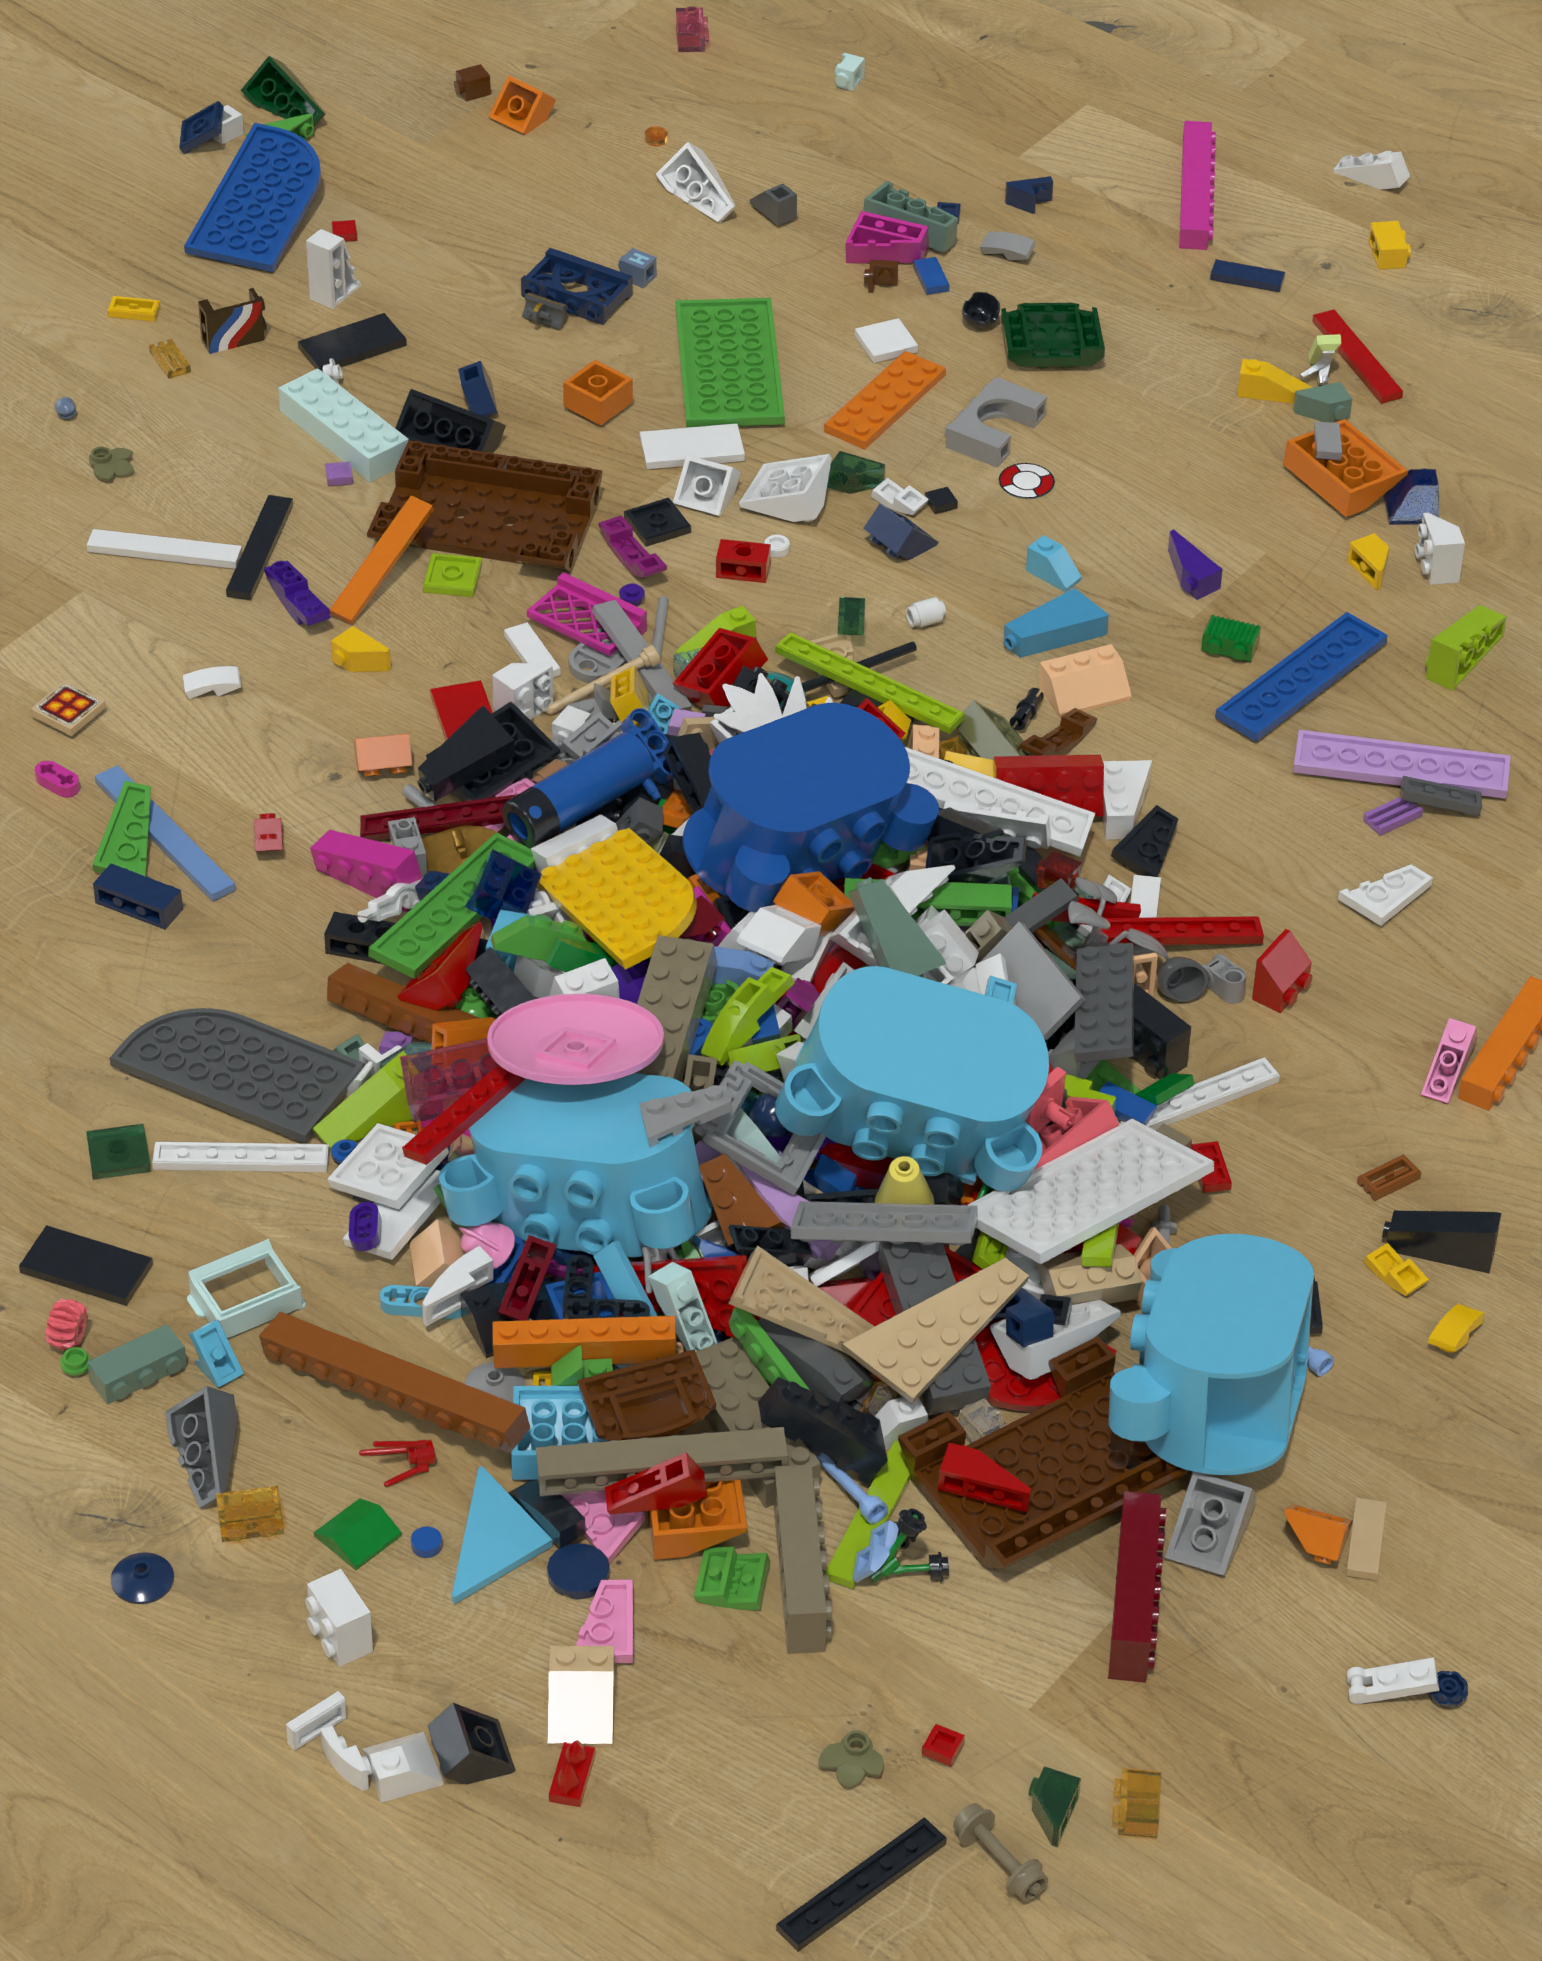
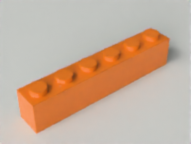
M1532 976L1529 977L1462 1077L1458 1099L1487 1111L1491 1110L1495 1102L1499 1103L1502 1100L1506 1085H1512L1518 1067L1523 1068L1527 1061L1529 1050H1535L1542 1032V980Z
M675 1316L493 1322L494 1368L550 1367L579 1345H581L582 1360L612 1358V1364H640L676 1354Z

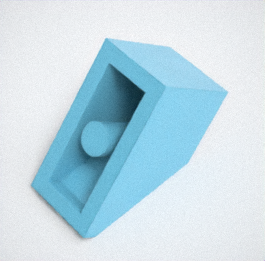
M1043 535L1027 547L1026 571L1064 592H1067L1082 580L1080 572L1063 545Z

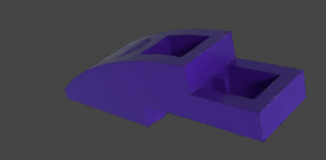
M288 560L277 561L271 566L264 568V572L274 592L298 625L305 623L309 626L331 618L329 608L309 590L308 580Z

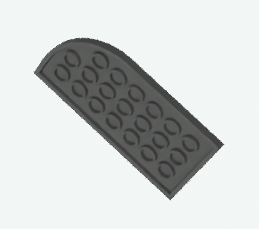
M212 1008L186 1009L159 1016L131 1033L110 1057V1066L305 1144L314 1134L312 1129L334 1110L347 1094V1087L365 1066L361 1061L231 1011Z

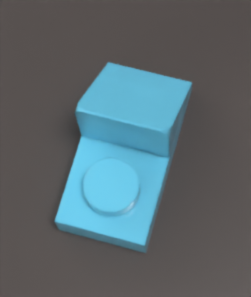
M213 1320L189 1333L200 1357L194 1361L195 1364L217 1388L244 1374L219 1320Z

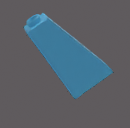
M1074 588L1005 624L1003 645L1021 658L1102 637L1108 631L1109 614Z

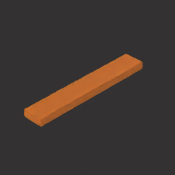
M412 495L409 497L329 609L330 615L351 625L355 622L434 511L433 505Z

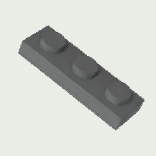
M1403 776L1400 784L1402 800H1407L1413 804L1430 805L1437 809L1454 810L1465 815H1480L1482 810L1481 792Z

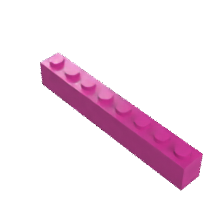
M1184 121L1179 248L1207 250L1208 241H1213L1216 132L1212 131V122Z

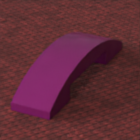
M622 515L599 522V528L610 549L621 564L632 574L638 577H647L667 570V565L656 553L650 555L633 537V528Z

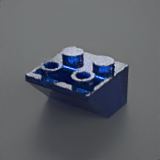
M492 849L479 870L465 907L488 919H497L500 910L527 914L542 874Z

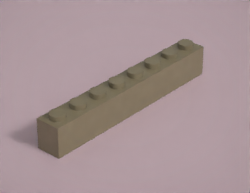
M784 1427L536 1447L540 1496L605 1491V1487L685 1452L704 1471L705 1482L774 1477L775 1466H788Z

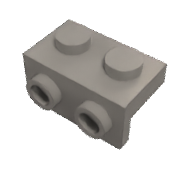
M598 711L562 741L561 748L577 760L621 734L622 722L619 720L613 724Z

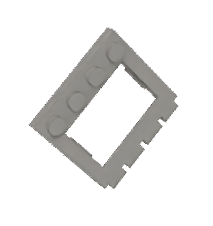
M733 1061L720 1085L727 1084L733 1111L702 1125L697 1124L695 1132L703 1137V1143L722 1154H726L732 1160L794 1195L826 1135L819 1133L813 1136H799L793 1133L778 1163L765 1157V1154L741 1140L737 1141L727 1135L729 1127L752 1086L777 1100L784 1084L747 1061L745 1064Z

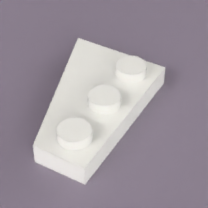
M1411 864L1384 874L1383 879L1370 883L1366 881L1360 883L1359 888L1352 891L1348 889L1339 891L1338 900L1381 926L1432 886L1433 877Z

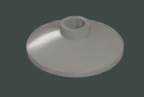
M489 1362L474 1368L467 1375L464 1384L513 1403V1387L525 1386V1381L518 1369L494 1368V1362Z

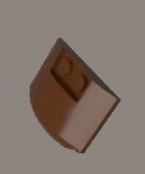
M694 1349L577 1380L598 1439L620 1441L672 1436L693 1426L716 1408L715 1399Z

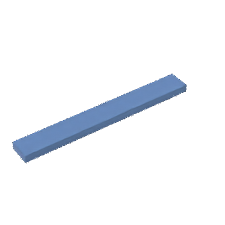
M118 765L95 775L96 784L115 803L124 781L135 783ZM151 799L148 837L212 902L235 891V883Z

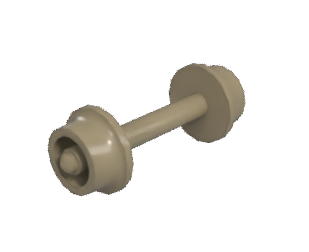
M976 1803L965 1807L953 1822V1827L959 1833L960 1842L963 1845H971L980 1840L1012 1873L1006 1884L1007 1892L1010 1895H1017L1025 1902L1036 1898L1048 1883V1877L1042 1871L1043 1865L1037 1859H1032L1021 1865L989 1831L995 1821L994 1813L989 1809L984 1810Z

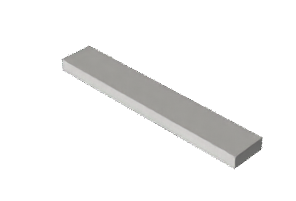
M612 600L593 605L592 613L627 662L638 658L642 649L649 645L618 602ZM662 663L652 668L650 666L647 668L643 666L637 669L643 683L653 697L658 693L678 705L680 710L691 711V703L682 692L674 687L672 684L674 680Z

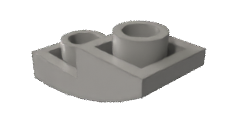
M988 232L980 249L983 254L1004 253L1007 260H1025L1029 258L1036 243L1033 239L1018 234Z

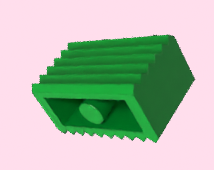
M1213 614L1210 616L1202 636L1201 651L1212 655L1218 654L1231 657L1239 661L1252 662L1259 645L1261 627L1259 625L1255 626L1254 623L1250 624L1249 622L1225 619L1224 616L1220 618L1219 615L1215 616Z

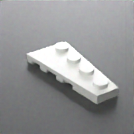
M946 799L943 809L950 807L996 826L1004 831L1002 836L1025 838L1027 846L1031 848H1049L1051 842L1049 815L1040 814L1039 818L1029 817L1028 812L1017 810L1016 815L1007 814L1000 807L992 806L988 810H983L979 804Z

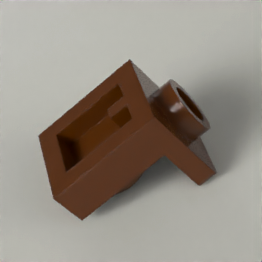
M870 260L869 269L864 271V284H868V293H873L874 285L897 286L899 261Z

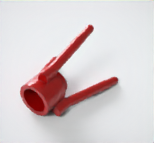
M432 1440L374 1441V1447L384 1448L359 1451L360 1456L407 1453L409 1465L415 1464V1468L385 1481V1487L401 1482L418 1473L429 1472L428 1465L435 1464V1451Z

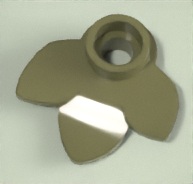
M103 446L96 447L91 451L89 463L94 467V474L98 478L109 481L113 476L127 477L134 473V467L127 461L133 455V451L126 448L110 450Z
M854 1730L847 1733L841 1743L830 1744L823 1750L819 1758V1767L836 1770L838 1782L844 1788L849 1789L858 1786L863 1781L865 1774L880 1776L883 1771L884 1761L882 1756L873 1750V1744L868 1735L862 1731Z

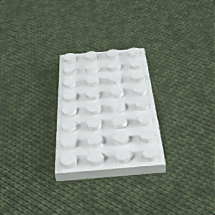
M1130 1119L1033 1170L1028 1181L1019 1189L1008 1192L995 1190L968 1205L978 1206V1218L975 1228L1042 1264L1214 1171V1161L1144 1124Z

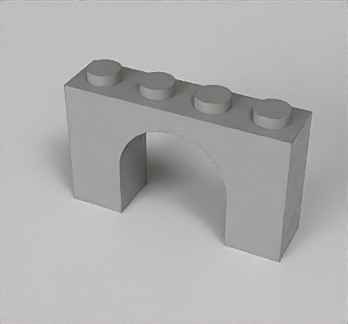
M995 377L989 384L984 386L982 392L977 397L971 400L969 406L962 410L952 423L948 424L945 430V437H947L946 448L998 468L1010 455L1011 435L991 428L982 422L994 418H1005L1034 429L1046 416L1047 396Z

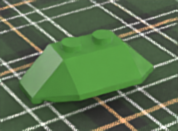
M541 914L536 916L525 915L496 931L491 936L494 950L546 962L558 939L589 942L581 927L576 923L566 920L562 923L552 921L550 917Z

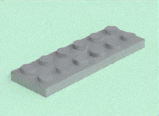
M800 1201L791 1225V1239H800L804 1242L830 1240L835 1243H841L846 1240L860 1241L862 1243L889 1241L892 1244L919 1242L923 1245L949 1243L954 1246H961L972 1241L978 1218V1206Z

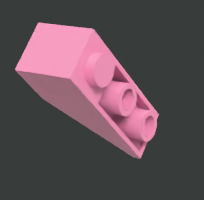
M1449 1018L1421 1096L1449 1104L1477 1040L1476 1026Z

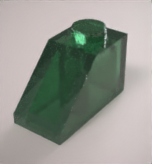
M839 451L830 464L827 488L848 494L875 489L885 480V464Z
M1044 1766L1040 1777L1033 1778L1028 1795L1033 1797L1032 1812L1051 1846L1058 1848L1079 1799L1081 1778Z

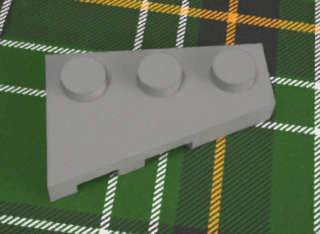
M727 1084L713 1085L697 1091L682 1092L678 1095L651 1099L648 1102L639 1103L649 1147L659 1144L658 1139L671 1133L675 1137L683 1133V1127L692 1123L702 1125L733 1111Z

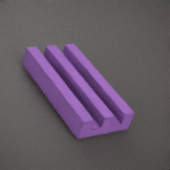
M1399 797L1364 813L1363 820L1375 832L1383 835L1421 817L1423 809L1420 806L1416 808V804L1402 800Z

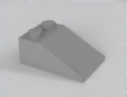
M1193 1472L1165 1559L1225 1577L1247 1529L1257 1499L1253 1488Z

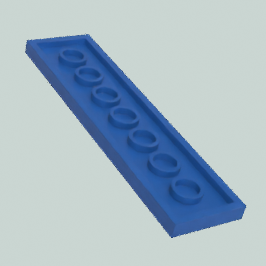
M1346 612L1217 708L1215 718L1257 742L1385 645L1388 635Z

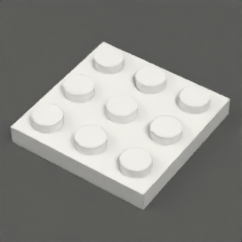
M377 1123L327 1180L330 1188L400 1209L447 1156L449 1151L448 1148L444 1149L427 1165L404 1157L402 1147L416 1135Z

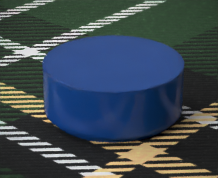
M425 1526L418 1528L411 1535V1549L419 1557H433L442 1549V1535L433 1527Z

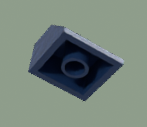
M881 503L863 528L871 534L869 537L871 541L879 546L883 544L887 546L885 551L896 559L902 556L911 560L937 546L939 541L907 517Z

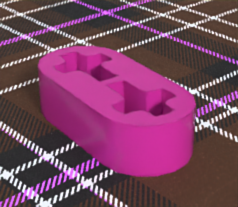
M42 761L35 766L36 782L42 787L64 798L73 797L79 793V778L74 772L53 761Z

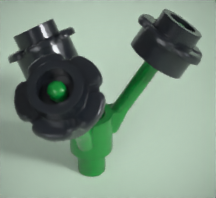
M913 1508L901 1510L899 1512V1520L894 1522L897 1524L898 1534L896 1541L889 1550L890 1555L884 1564L875 1573L870 1575L871 1579L877 1582L884 1575L888 1577L892 1573L896 1575L905 1572L929 1571L930 1580L940 1579V1582H943V1576H949L948 1557H942L941 1552L929 1555V1564L901 1566L894 1557L899 1548L907 1549L911 1542H915L916 1537L927 1528V1524L924 1521L925 1517L920 1511Z

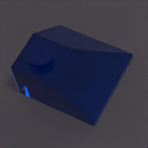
M1411 469L1408 471L1407 476L1383 495L1389 525L1422 524L1423 513H1430L1439 517V483L1436 469Z

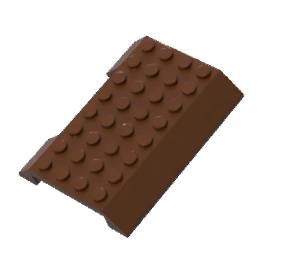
M1099 1336L1049 1360L1048 1364L1059 1391L1060 1399L967 1445L970 1448L980 1450L1031 1488L1028 1512L937 1490L939 1470L948 1444L965 1445L966 1439L965 1429L950 1411L898 1436L900 1447L913 1480L983 1566L1004 1570L1118 1511L1123 1506L1124 1491L1150 1494L1193 1472L1177 1467L1160 1458L1148 1447L1145 1441H1131L1118 1436L1111 1430L1108 1425L1110 1381L1115 1375L1114 1365L1116 1356Z

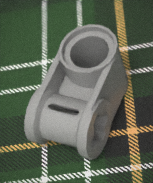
M1217 954L1209 963L1201 964L1208 974L1209 980L1206 988L1210 989L1227 1003H1239L1245 998L1246 972L1242 968L1232 963L1223 954Z

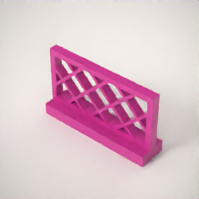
M564 572L557 577V585L527 610L528 618L608 656H611L618 648L614 642L610 645L600 642V640L611 638L607 632L598 633L597 628L603 627L599 621H595V616L592 613L593 605L616 600L641 636L647 631V611ZM558 597L563 601H553V599ZM573 607H579V608H581V609H583V610H582V611H574V608H573ZM569 608L570 612L556 613L555 609ZM551 609L552 613L549 614L539 613L540 610ZM590 618L591 621L577 623L576 619ZM572 619L573 623L562 624L558 622V620ZM593 629L594 633L583 634L579 630Z

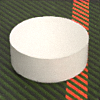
M771 535L765 539V544H771V557L781 558L789 553L790 542L785 536Z

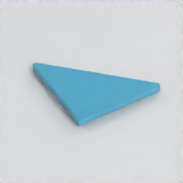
M483 1466L478 1468L452 1591V1602L454 1604L553 1547L552 1539Z

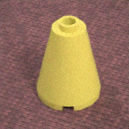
M902 1156L896 1158L890 1164L877 1192L875 1203L934 1205V1197L918 1163L913 1158Z

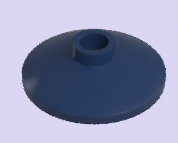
M147 1552L125 1557L118 1562L111 1574V1586L115 1594L120 1599L132 1604H148L161 1599L170 1591L174 1582V1572L171 1564L162 1556Z

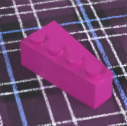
M330 829L310 847L316 870L375 898L385 895L394 884H411L422 879L414 850ZM402 906V911L406 913L411 910Z

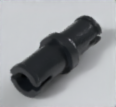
M1031 688L1025 699L1020 700L1016 706L1017 711L1010 719L1011 727L1016 721L1018 722L1014 727L1015 730H1023L1029 719L1034 718L1036 715L1037 707L1044 699L1043 692L1038 697L1036 696L1040 691L1039 688Z

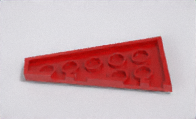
M746 1255L651 1262L652 1274L671 1262L691 1270L712 1328L726 1332L727 1336L736 1338L731 1332L729 1325L733 1309L736 1307L728 1303L747 1264ZM644 1261L630 1262L646 1292ZM598 1265L593 1266L594 1273L601 1272ZM652 1288V1292L650 1294L646 1292L655 1312L664 1313L657 1302ZM752 1314L757 1321L760 1320L759 1316Z

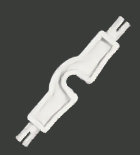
M421 879L411 884H394L385 895L369 901L368 908L358 912L357 915H360L358 916L359 921H381L400 915L402 906L412 909L420 902L415 886Z

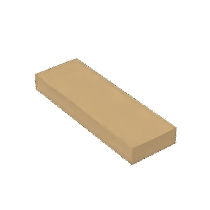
M1356 1497L1346 1576L1377 1581L1387 1502Z

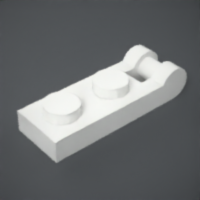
M1434 1657L1369 1669L1353 1667L1346 1672L1347 1682L1351 1685L1348 1690L1349 1700L1353 1704L1439 1691ZM1373 1684L1371 1687H1365L1364 1685Z

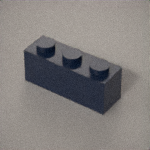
M110 864L93 883L96 904L164 930L168 928L183 910L180 889L114 864Z

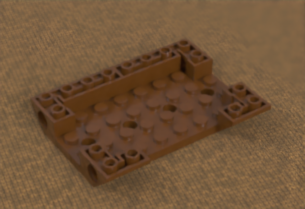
M408 440L395 469L396 487L389 502L380 503L368 529L367 537L374 541H379L412 495L433 505L434 511L409 544L410 547L572 572L597 509L602 470Z

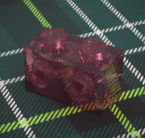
M703 7L676 8L678 52H705V43H709L708 16H703Z

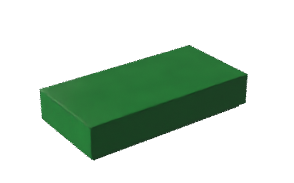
M1171 1073L1137 1092L1135 1095L1159 1106L1195 1084L1192 1074Z

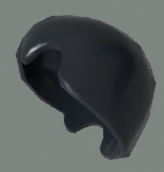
M975 292L968 301H965L962 308V317L971 327L979 330L989 328L996 322L999 316L1000 302L995 296L987 292Z

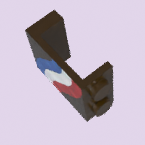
M254 288L249 289L250 301L216 310L212 308L208 299L198 301L201 341L209 354L264 341V330L267 329L262 311L265 310V303L262 296H258Z

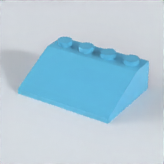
M578 1386L513 1387V1403L525 1407L530 1429L512 1450V1480H538L536 1447L610 1441L598 1439Z

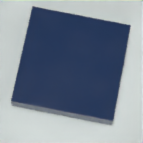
M216 101L182 121L179 149L184 154L221 133L224 106L220 101Z

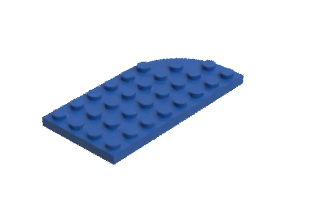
M254 123L184 245L185 253L274 272L320 187V161L312 146L300 136L285 129Z

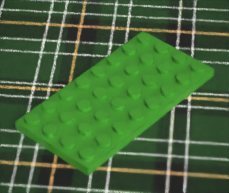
M771 298L675 300L686 427L738 424V426L785 424Z

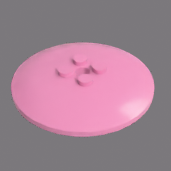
M561 994L530 1000L504 1012L490 1026L487 1045L494 1061L515 1075L543 1083L582 1085L619 1079L648 1066L658 1057L663 1048L664 1031L656 1016L647 1009L630 1001L597 994Z

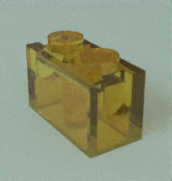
M278 1485L216 1494L222 1542L284 1534Z

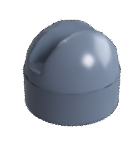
M64 397L56 402L55 410L61 418L71 419L76 413V406L71 398Z

